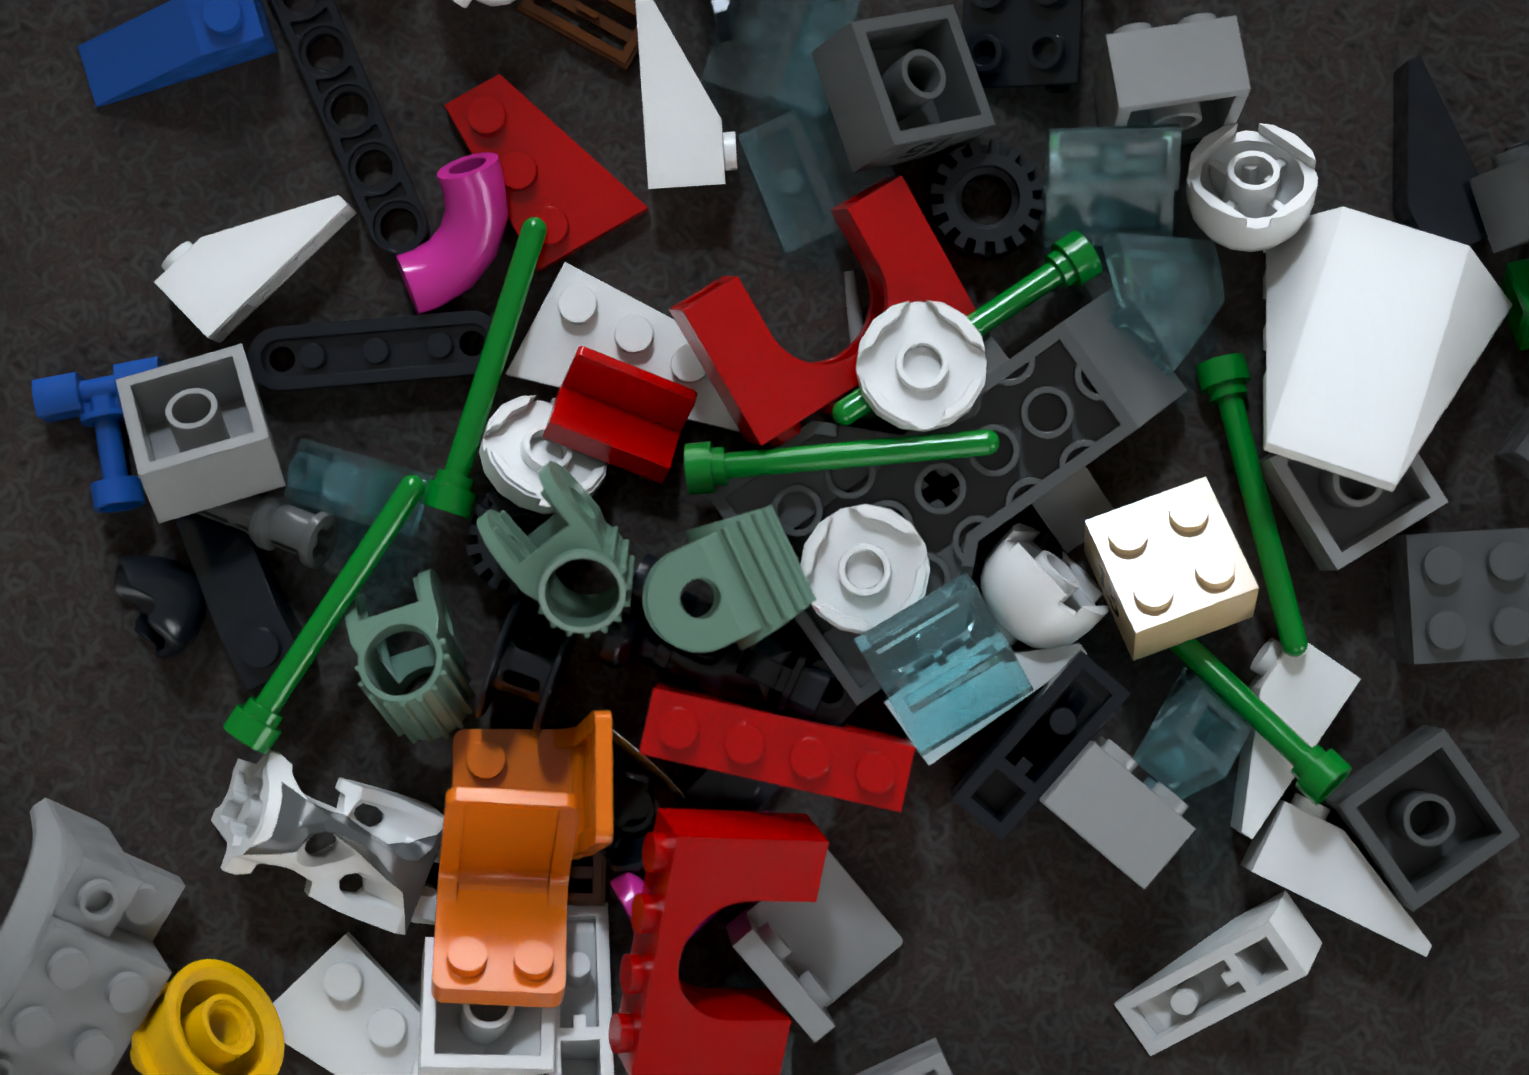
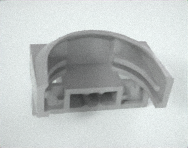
M45 797L30 810L33 831L30 857L16 897L0 928V1075H111L131 1042L134 1031L140 1027L172 973L152 941L184 890L185 884L179 876L125 853L110 829L104 824Z

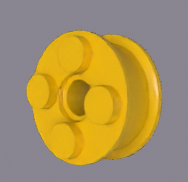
M216 959L194 961L178 971L171 982H166L140 1027L134 1031L131 1037L130 1058L134 1067L143 1075H277L284 1057L283 1029L278 1013L269 996L245 971L233 964Z

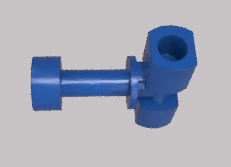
M158 356L114 364V375L85 380L77 372L32 380V397L38 418L46 423L80 417V424L82 426L95 428L102 480L90 484L94 512H123L140 508L146 504L144 488L139 476H128L120 424L125 422L115 380L165 366V362Z

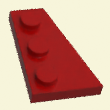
M500 74L444 105L472 154L491 152L498 155L504 173L508 218L518 236L526 219L538 217L545 222L547 234L536 265L539 273L649 211V208Z

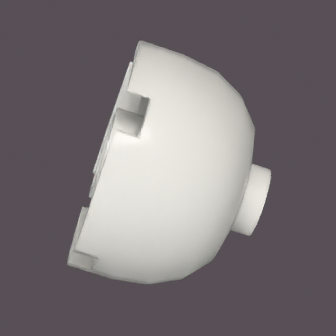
M1259 123L1258 132H1237L1238 124L1223 126L1203 137L1191 153L1186 195L1193 220L1212 241L1231 250L1255 252L1272 249L1295 235L1309 217L1314 205L1318 177L1315 172V156L1313 151L1297 135L1275 125Z
M1018 523L1012 526L995 544L984 561L980 580L983 601L991 612L987 617V623L1002 640L1011 645H1015L1019 640L1030 647L1038 649H1052L1071 645L1089 632L1109 612L1108 605H1095V602L1103 594L1092 578L1064 552L1062 561L1051 552L1042 551L1032 542L1041 532L1030 526Z

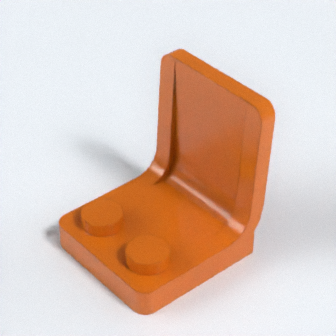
M593 710L577 726L564 729H542L538 738L532 736V729H462L455 734L452 741L451 788L472 787L573 794L579 799V817L572 860H580L582 857L594 855L610 845L613 838L611 711Z
M453 787L446 792L436 895L431 995L436 1001L442 1003L548 1008L561 1004L566 986L568 885L579 817V799L575 795L558 792Z

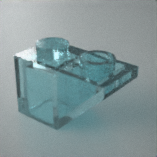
M301 438L297 453L288 467V483L284 496L289 497L293 502L352 521L372 525L404 477L408 475L418 476L426 486L427 479L432 480L433 476ZM421 499L398 533L416 537L425 506L420 504Z
M1187 666L1183 668L1133 759L1152 777L1182 800L1226 778L1251 729L1248 723Z

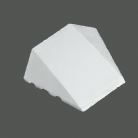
M1339 207L1309 215L1295 235L1272 249L1263 250V253H1266V271L1263 276V299H1266V324L1263 329V350L1266 351V372L1263 377V450L1393 492L1513 304L1469 245L1347 207Z

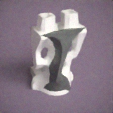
M270 750L268 754H263L257 764L238 758L232 772L228 792L222 804L215 809L211 819L227 842V850L221 865L223 871L235 875L250 874L254 867L261 863L289 868L307 878L304 892L309 897L365 923L403 935L406 934L410 922L435 925L437 885L427 883L426 880L433 862L439 863L443 814L433 806L414 798L340 777L335 787L340 794L337 807L334 808L309 797L300 790L292 773V764L279 752ZM363 803L375 806L382 812V821L368 827L356 819L354 811L356 807ZM330 832L336 837L335 843L312 854L305 851L306 842L316 833ZM358 873L362 876L363 886L357 892L342 891L339 888V880L345 875Z

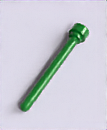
M530 217L522 224L445 469H437L434 480L427 479L425 492L420 504L468 519L470 518L477 494L471 492L475 480L469 478L547 234L545 222L538 217Z
M1077 230L1069 232L1051 245V253L1044 257L1045 264L969 314L967 318L983 337L1056 287L1061 286L1066 289L1072 284L1076 287H1081L1102 273V264L1099 256L1087 238ZM859 387L834 405L832 415L838 424L850 425L873 409L863 398Z
M1234 353L1206 360L1195 367L1201 393L1209 395L1211 404H1218L1282 649L1287 655L1298 657L1306 652L1308 641L1243 397L1248 394L1246 384L1251 381V376L1244 354Z
M982 429L730 453L726 452L725 447L713 448L712 441L686 443L684 446L685 476L689 495L716 493L717 486L729 485V479L991 455L997 451L1000 441L994 431Z
M408 475L400 481L257 698L250 696L245 705L237 704L224 723L223 728L237 740L260 753L268 754L282 733L278 727L284 718L279 713L423 496L425 484L420 477Z
M1196 638L1169 648L1294 766L1291 774L1298 779L1295 786L1314 805H1318L1325 800L1350 774L1352 767L1333 749L1325 751L1318 744L1311 747Z

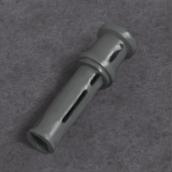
M278 493L265 497L254 495L196 512L248 533L256 547L267 551L279 548L297 555L302 565L313 569L322 567L329 560L335 550L340 532L339 520L336 515L324 511L315 515L293 506V502L289 497Z

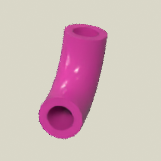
M483 152L461 157L446 164L437 172L445 205L441 225L430 240L413 250L396 255L399 271L417 315L436 310L473 288L498 255L508 220V207L504 173L499 157L495 153Z

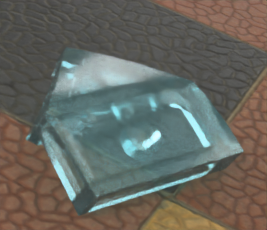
M1117 233L1102 245L1118 304L1122 307L1110 317L1109 322L1116 328H1131L1149 345L1150 349L1157 353L1152 362L1168 375L1182 362L1225 302L1223 279L1215 242L1203 239Z

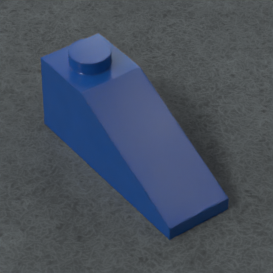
M170 0L78 46L96 107L108 105L278 52L262 0Z

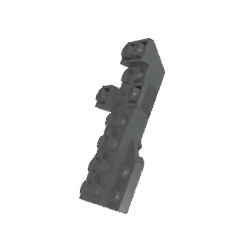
M1114 287L1065 319L1011 359L1006 356L990 333L984 335L982 340L987 361L985 385L970 411L950 426L927 432L909 430L904 435L812 420L800 429L801 432L797 436L774 447L785 448L989 429L998 435L1000 441L997 451L993 454L729 479V485L719 486L716 493L707 495L724 519L772 505L799 564H801L804 544L818 523L841 508L861 504L890 508L895 512L899 510L905 519L913 524L926 544L930 574L926 594L909 618L889 630L862 635L839 630L818 616L811 604L794 617L856 706L963 632L979 540L1032 504L1066 554L1084 542L1085 520L1114 510L1086 468V465L1140 428L1187 392V389ZM936 470L942 477L952 472L957 477L960 485L952 489L957 498L951 504L945 505L940 499H935L932 502L925 499L922 490L930 486L924 479L929 472Z

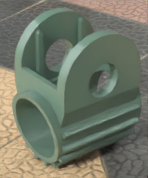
M550 461L538 471L539 479L544 488L540 494L556 514L528 536L525 535L505 510L499 513L489 509L477 519V526L483 541L502 569L522 592L539 602V614H545L551 621V628L557 626L566 630L567 636H571L574 632L584 633V636L589 638L590 632L601 630L603 633H606L608 625L612 621L621 622L623 607L630 606L635 556L629 555L630 540L622 538L618 532V526L612 527L605 522L600 507L579 482L562 466ZM580 558L591 559L608 567L617 581L604 592L584 595L567 588L556 575L555 569L570 560Z
M772 505L684 531L689 543L661 557L647 574L642 590V607L646 620L652 630L665 642L691 652H710L733 642H736L740 651L744 650L783 626L812 604V602L816 601L814 593ZM694 579L704 581L710 587L713 594V602L710 609L700 617L689 616L683 610L680 602L682 589L688 582Z
M428 569L419 572L418 576L413 578L418 602L373 616L365 595L359 592L344 615L351 646L358 655V665L355 667V670L362 679L358 686L397 736L400 737L405 734L412 744H415L417 740H426L429 745H432L434 739L443 736L448 740L450 732L457 727L460 729L464 727L463 720L467 714L473 713L470 706L471 700L476 694L469 685L472 678L464 668L465 655L446 592L434 569ZM412 631L423 634L430 643L429 645L390 657L386 638L395 633ZM433 672L430 679L420 689L413 693L402 695L403 691L414 679L420 675Z

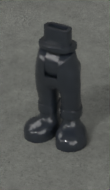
M648 553L637 568L632 581L630 608L644 613L642 607L643 585L647 574L660 559L659 557ZM688 591L680 595L681 606L691 617L704 615L712 605V603L700 600L699 596ZM622 612L621 622L613 621L598 658L600 663L612 669L623 668L633 660H651V667L665 673L668 671L692 687L709 695L720 697L722 700L756 709L772 710L775 707V713L778 715H784L785 711L788 710L810 721L813 720L833 674L807 663L809 655L802 652L799 657H796L798 651L776 632H772L741 651L736 642H733L714 652H691L665 642L645 622L625 612Z

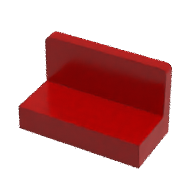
M580 346L577 348L557 392L542 437L662 484L670 470L680 432L696 403L698 393L676 382L585 346Z

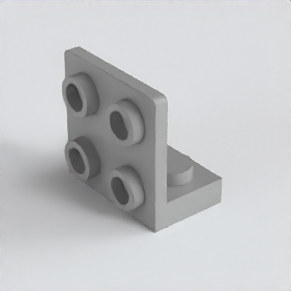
M827 850L817 902L755 901L726 925L729 938L735 950L815 1043L835 1027L827 1007L903 943L900 934L829 850Z

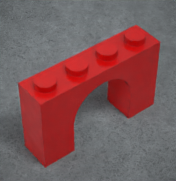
M902 175L881 178L830 210L865 273L869 288V308L865 323L855 340L839 354L822 361L805 362L785 351L770 333L738 276H722L669 309L746 442L760 446L767 442L770 448L777 447L801 432L800 429L803 427L800 423L801 420L819 409L824 414L831 413L838 401L855 391L854 387L859 385L855 370L860 341L871 322L891 306L907 301L912 303L930 300L943 302L966 316L976 310Z
M659 682L653 688L639 754L901 812L915 745L905 736L845 723L844 727L796 719L731 703L703 691Z
M658 808L654 832L647 833L643 843L642 859L646 871L642 893H637L634 896L631 907V924L634 931L631 953L623 956L620 965V985L623 991L620 1012L612 1015L609 1024L611 1051L618 1054L628 1075H780L791 1020L775 995L769 989L696 987L679 979L678 967L681 952L691 933L704 919L721 908L745 901L817 902L829 841L807 813Z

